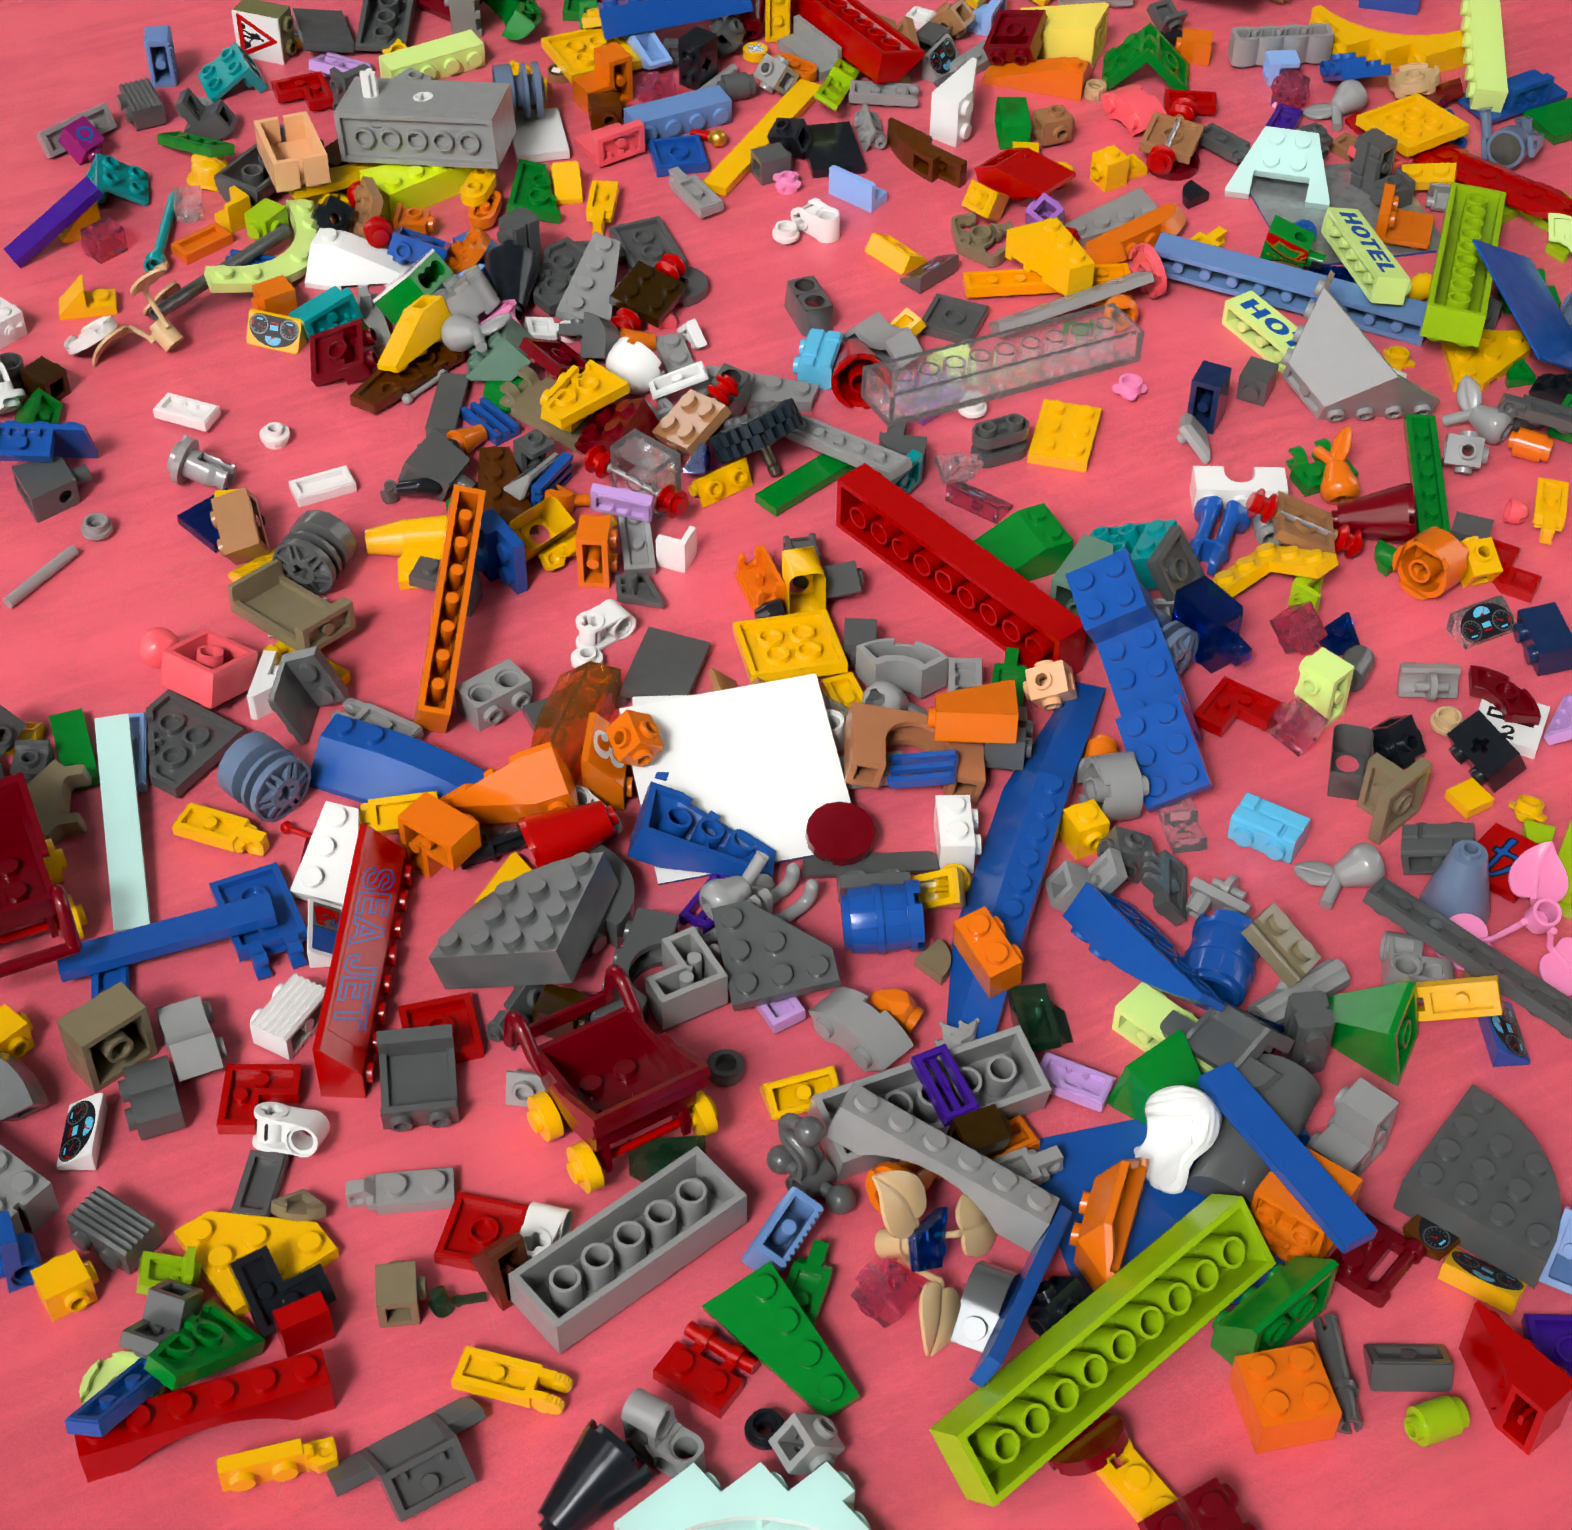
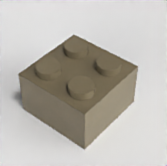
M122 981L102 991L93 999L77 1009L71 1010L64 1017L57 1020L70 1067L95 1094L124 1076L123 1067L147 1061L158 1054L147 1008Z

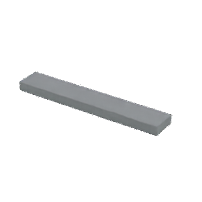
M1139 270L992 321L989 327L992 334L1003 335L1155 282L1154 277L1150 271Z
M801 413L804 424L784 436L789 440L856 468L866 463L889 481H893L913 467L910 457Z

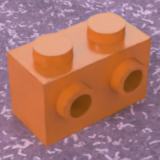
M580 514L575 539L578 587L610 588L612 572H618L619 553H613V548H617L618 530L612 529V516Z
M986 906L953 921V943L989 999L1021 984L1022 964L1025 961L1019 947L1016 944L1011 945L1005 937L1006 931L1002 921L998 916L992 917Z

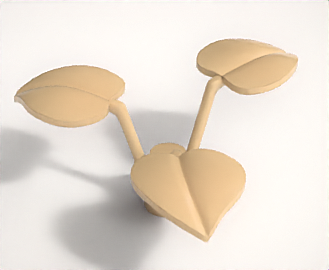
M167 261L162 262L143 274L130 289V294L133 297L142 291L149 302L143 310V315H149L148 310L152 307L159 318L149 328L152 332L151 335L133 325H122L99 343L92 359L94 367L99 356L129 333H136L147 339L151 344L157 342L166 353L172 351L183 341L184 337L169 320H166L156 305L181 289L180 284L177 281L171 282L154 299L149 294V286L161 278L168 270L169 263Z
M890 1170L872 1176V1179L878 1191L881 1215L886 1228H881L876 1234L874 1242L875 1251L881 1259L897 1260V1267L907 1268L932 1281L927 1282L922 1288L919 1298V1317L925 1356H933L951 1342V1336L961 1308L960 1298L953 1287H944V1280L941 1277L909 1260H912L921 1253L923 1241L961 1237L962 1250L966 1256L981 1257L992 1248L997 1233H995L987 1217L978 1206L964 1193L959 1198L956 1206V1222L959 1229L924 1234L915 1232V1229L919 1227L917 1218L922 1216L927 1203L925 1189L921 1180L915 1174L908 1171Z

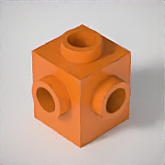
M625 710L605 729L613 747V754L619 763L644 767L651 763L654 757L664 748L659 735V729L653 722L650 714Z

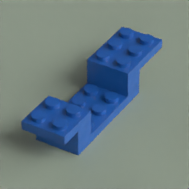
M1125 548L1065 574L1084 630L1097 645L1121 717L1115 720L1125 749L1135 753L1141 775H1145L1148 778L1149 794L1143 796L1146 810L1152 813L1214 788L1197 742L1202 737L1152 597L1140 582L1129 551Z

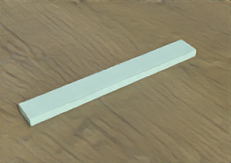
M128 713L94 718L114 933L151 924L131 723Z

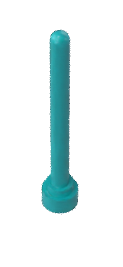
M171 192L168 196L154 249L145 257L143 267L146 272L167 261L164 252L179 202V195L176 192Z

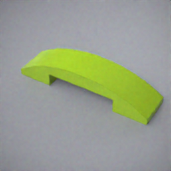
M838 58L828 76L816 91L813 99L836 112L850 89L851 80H855L860 71L841 58Z

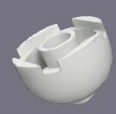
M628 337L619 338L606 358V369L629 382V394L641 395L650 392L648 384L655 378L665 375V370L661 372L658 368L662 364L661 361L642 343L636 341L633 345L627 342Z

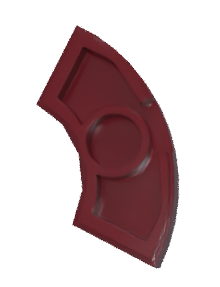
M1457 78L1436 86L1435 93L1430 95L1422 94V96L1443 107L1448 102L1463 97L1464 92L1461 80Z
M1470 665L1468 672L1470 696L1484 699L1493 704L1502 713L1505 722L1539 725L1541 718L1540 710L1534 698L1525 688L1521 690L1509 681L1510 677L1498 671Z

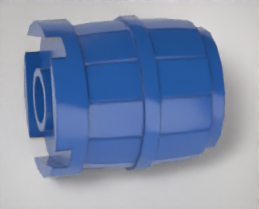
M904 880L903 884L871 883L868 886L849 888L847 893H840L845 950H852L854 954L878 953V955L904 949H910L911 952L925 950L923 905L918 900V893H921L919 880Z
M1217 909L1214 915L1204 917V912L1195 921L1192 930V941L1184 955L1187 960L1185 964L1195 969L1200 975L1199 979L1208 984L1222 1001L1237 1007L1244 1001L1249 987L1254 981L1257 960L1261 956L1241 933L1253 920L1238 912ZM1195 1005V1006H1197V1007H1199V1008H1202V1009H1204V1010H1208V1008Z

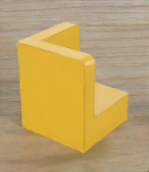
M235 185L229 187L231 201L224 205V209L214 213L215 222L232 234L246 227L244 213L251 209L250 196Z

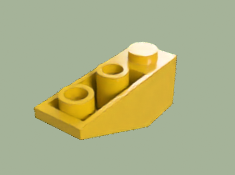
M423 294L404 309L377 363L379 370L392 371L393 373L402 372L408 368V364L416 357L424 355L431 345L442 340V325L451 316L443 296Z

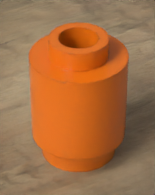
M1520 427L1518 432L1512 431L1507 448L1512 449L1511 456L1539 463V461L1547 463L1554 439L1547 438L1548 434Z

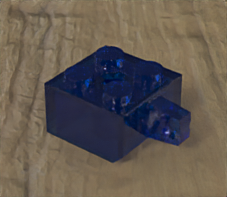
M1206 575L1176 590L1172 621L1177 620L1183 623L1185 627H1189L1198 633L1199 644L1194 657L1198 664H1201L1212 674L1231 663L1239 666L1251 659L1252 648L1239 635L1243 617V606Z

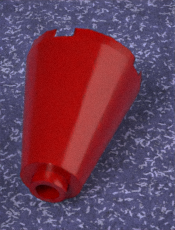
M850 340L840 350L832 373L831 386L838 401L846 407H863L865 409L878 404L886 396L890 377L885 364L864 342Z
M603 801L527 815L518 819L528 849L536 860L537 868L573 857L581 852L590 853L616 833L614 826L620 824L612 804L605 807Z

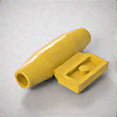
M447 514L401 519L365 530V543L368 555L400 556L398 558V583L400 590L419 588L410 586L409 574L420 556L440 560Z

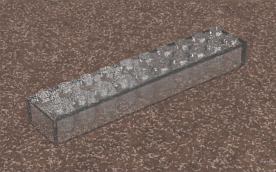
M1110 303L863 366L860 396L890 428L900 423L926 419L931 416L949 413L961 408L995 399H1002L1010 395L1028 392L1029 390L1051 386L1055 383L1077 379L1078 377L1138 362L1141 358L1145 332L1115 303Z

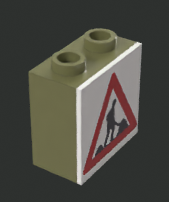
M241 0L231 11L236 43L252 59L285 65L292 55L296 53L297 42L294 38V19L291 17L290 6L261 0Z

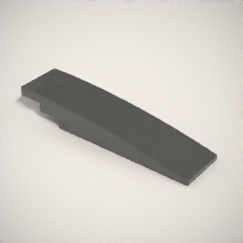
M363 0L355 51H382L383 49L390 48L396 39H400L403 44L408 46L418 6L417 0Z

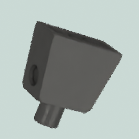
M60 456L53 457V462H28L11 467L17 490L37 523L79 504L81 499L78 486L92 482V477L86 464L69 469Z

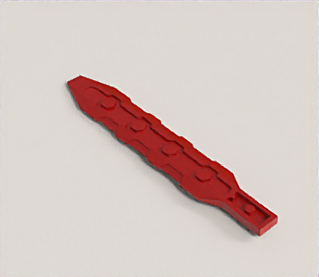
M1357 112L1346 118L1345 124L1358 135H1361L1366 131L1356 125V116L1362 114ZM1444 143L1411 157L1414 159L1413 162L1418 164L1457 163L1456 181L1466 185L1506 192L1505 202L1507 205L1528 215L1548 219V213L1572 216V199L1563 191L1545 183L1528 179L1512 172V169L1499 163L1482 159L1455 144Z

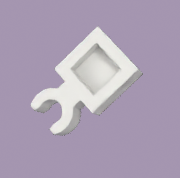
M525 317L524 329L536 339L560 340L565 343L575 342L558 335L559 324L571 323L570 320L554 323L551 317Z

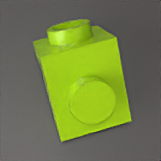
M1325 575L1319 579L1297 576L1292 582L1288 605L1306 617L1314 619L1318 615Z
M188 1245L183 1257L143 1251L139 1263L136 1293L148 1295L149 1288L167 1278L197 1286L201 1262L195 1261L196 1247Z

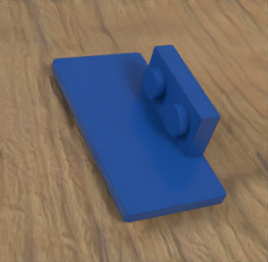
M1536 69L1507 78L1508 95L1501 113L1491 112L1492 124L1522 114L1525 110L1562 100L1567 97L1568 92L1554 83V76L1549 73L1542 74ZM1464 93L1463 97L1456 99L1466 110L1480 118L1478 110L1470 109L1469 98H1466V93Z
M7 420L4 423L0 422V461L53 462V457L56 456L62 458H98V450L85 425L77 422H66L65 424H50L45 421L20 423L14 420Z

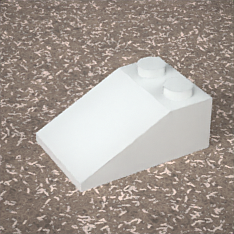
M972 57L932 92L929 135L932 136V139L955 148L964 140H967L972 131L971 120L974 106L976 58Z

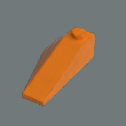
M1078 57L1049 58L1036 60V62H1027L1025 66H1019L1015 63L988 66L982 78V83L1081 101L1085 82L1091 79L1093 70L1089 61L1081 60Z
M551 741L515 753L509 757V764L499 770L490 768L483 772L484 778L477 783H465L441 797L453 808L473 816L479 824L518 823V819L527 815L579 805L574 777Z

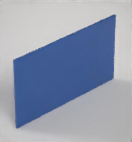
M1473 239V244L1537 359L1572 370V330L1532 259Z

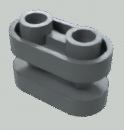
M1012 413L974 425L971 439L973 443L970 452L971 463L979 468H992L1023 459L1027 454L1028 442L1026 438L1029 433V421L1020 414Z

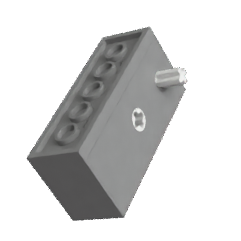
M367 68L366 71L361 70L359 72L360 77L353 79L333 112L342 162L498 169L516 134L511 83L377 78L376 71H372V68Z

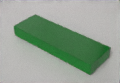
M82 708L49 716L60 763L64 767L83 764L92 776L91 785L77 787L73 791L100 785V777Z

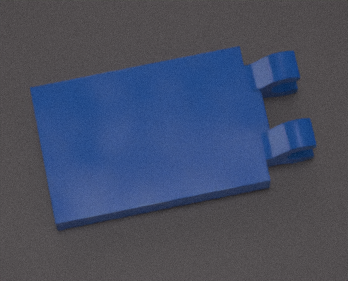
M277 862L209 883L216 906L270 892L278 925L230 937L239 961L251 959L258 981L272 977V972L268 965V957L287 951L293 969L307 965L303 954L305 951L301 943L307 941V928Z

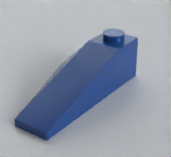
M652 781L650 782L632 831L627 857L665 869L742 876L756 852L760 851L769 857L760 873L773 876L776 850L742 829L733 830L719 821L721 816L712 810L707 814L691 804L693 798L685 793Z

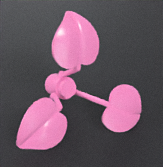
M1548 841L1525 851L1514 861L1509 870L1508 883L1511 891L1518 897L1530 898L1529 903L1531 907L1525 912L1524 918L1491 936H1488L1486 924L1472 914H1457L1449 919L1490 946L1491 942H1495L1525 926L1534 934L1547 933L1546 948L1550 953L1545 954L1539 961L1538 970L1540 978L1566 996L1572 997V938L1565 937L1558 941L1555 946L1553 944L1554 935L1558 932L1554 926L1559 923L1562 917V910L1557 902L1563 899L1567 893L1568 876L1556 853L1553 842ZM1433 948V951L1439 958H1445L1452 962L1454 969L1465 971L1463 967L1448 957L1440 955Z

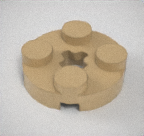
M1426 62L1402 65L1399 67V72L1393 75L1392 70L1391 75H1388L1389 89L1394 92L1396 98H1404L1415 93L1423 95L1433 94L1436 92V86L1441 81L1440 68L1437 65H1434L1435 69L1428 68V63Z

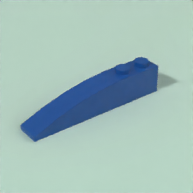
M336 713L319 737L310 771L311 780L309 787L361 803H368V799L415 794L425 791H437L439 799L465 783L475 784L482 780L485 770L421 740Z
M1086 882L1063 917L1073 926L1070 930L1071 933L1083 942L1090 944L1088 950L1093 955L1103 961L1109 960L1124 972L1169 995L1194 1005L1220 1012L1224 1010L1226 1005L1208 984L1199 979L1200 975L1197 971L1185 964L1186 958L1181 953L1172 950L1174 944L1134 905Z

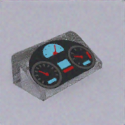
M1498 595L1453 611L1449 616L1446 630L1464 649L1513 632V624L1517 623L1505 598L1502 595Z

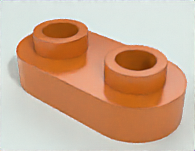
M778 53V55L791 62L788 67L800 74L797 81L804 79L814 82L817 79V65L790 53Z
M494 190L485 204L469 207L468 222L471 227L477 226L483 231L495 224L502 208L500 192Z

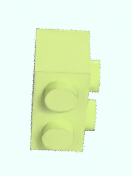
M1324 647L1312 656L1307 655L1299 666L1300 676L1294 690L1295 701L1293 710L1325 730L1345 712L1355 667Z

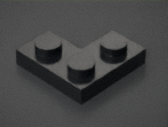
M267 1245L227 1264L259 1334L263 1338L277 1331L272 1311L318 1291H321L327 1305L337 1300L320 1263L283 1281Z

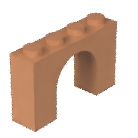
M852 702L844 723L845 783L878 789L886 768V748L890 746L911 745L926 752L956 749L960 756L955 784L943 785V795H970L971 804L977 805L986 783L983 743L934 741V728L927 727L928 714Z

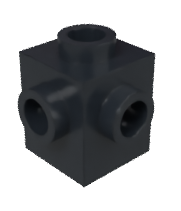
M777 118L767 135L770 144L780 142L791 153L792 157H803L813 139L805 119Z
M329 195L325 197L322 205L318 203L311 214V218L314 219L311 227L316 229L317 232L320 228H333L349 232L353 224L350 219L355 208Z
M1412 714L1390 717L1371 728L1374 734V754L1376 752L1402 769L1412 765L1416 761L1415 757L1427 751L1422 741L1421 732L1417 728Z
M1051 1276L1048 1280L1040 1283L1026 1313L1031 1329L1038 1336L1043 1335L1088 1297L1077 1277Z

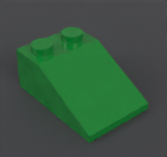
M1045 503L1014 512L974 540L975 543L988 550L993 556L1007 566H1010L1028 581L1056 573L1073 550V539Z

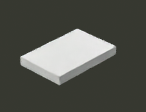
M558 107L544 109V116L542 118H536L534 110H531L530 119L525 118L523 111L517 112L515 120L516 134L512 140L517 164L519 159L531 162H544L570 158L569 147Z

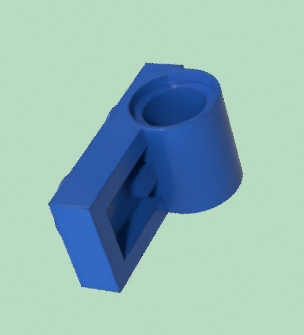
M6 1210L0 1212V1279L5 1278L8 1291L11 1293L34 1285L30 1271L43 1265V1261L35 1236L29 1233L15 1234L9 1211Z

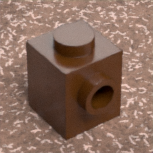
M619 92L587 94L591 131L617 122L622 124L626 104L620 101Z

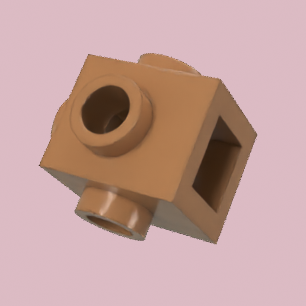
M956 0L952 4L947 1L936 9L938 14L931 22L950 28L951 37L954 36L958 39L968 31L966 27L976 16L965 0Z
M1052 105L1047 108L1034 110L1032 134L1042 147L1071 141L1075 120L1073 115L1063 105Z

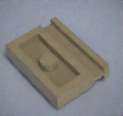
M1274 902L1266 907L1241 932L1288 988L1298 983L1322 958L1313 945L1305 939L1292 924L1289 917Z

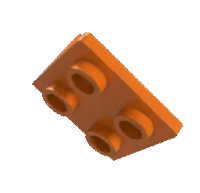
M1385 183L1375 232L1382 242L1387 245L1396 244L1408 246L1412 249H1428L1434 215L1397 209L1399 196H1394L1396 185Z

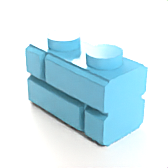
M815 328L809 330L807 338L800 341L799 356L794 358L793 373L797 374V381L818 384L819 389L830 390L832 388V373L843 346V335L841 332L829 330L825 332V330Z
M1247 792L1231 816L1227 837L1234 840L1239 846L1253 848L1266 854L1272 860H1281L1291 865L1298 851L1301 850L1306 842L1311 819Z

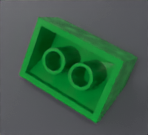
M1295 1256L1284 1266L1278 1264L1268 1274L1265 1283L1259 1288L1255 1286L1249 1288L1241 1297L1238 1306L1232 1311L1226 1309L1217 1316L1212 1324L1214 1332L1210 1347L1232 1366L1235 1356L1283 1347L1327 1308L1339 1264L1333 1259Z

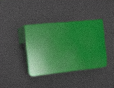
M38 388L22 403V407L17 410L14 421L20 423L45 421L50 424H57L64 404Z

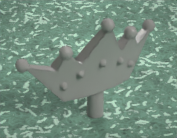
M976 1018L969 1024L960 1020L958 1021V1028L940 1021L939 1026L942 1028L943 1040L935 1039L934 1044L938 1047L946 1043L948 1049L974 1040L980 1018Z

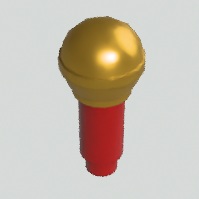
M696 128L690 130V135L698 134L701 140L708 141L717 148L722 147L727 141V135L721 129L707 131Z

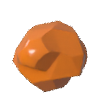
M895 988L877 989L870 996V1001L878 1009V1012L881 1013L886 1010L899 1023L907 1035L910 1034L924 1012L923 1009L916 1005L915 1000L910 994L903 990Z

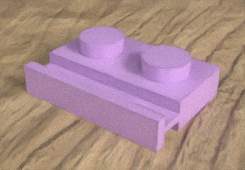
M327 52V55L322 54L309 59V70L321 71L324 77H330V69L336 67L341 72H345L361 64H366L372 68V63Z

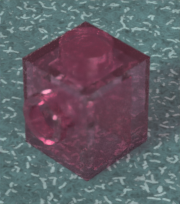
M108 216L80 229L83 252L100 264L128 251L124 227Z

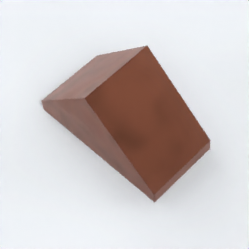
M519 1232L499 1238L469 1258L502 1311L513 1305L510 1296L508 1274L528 1261L524 1239Z

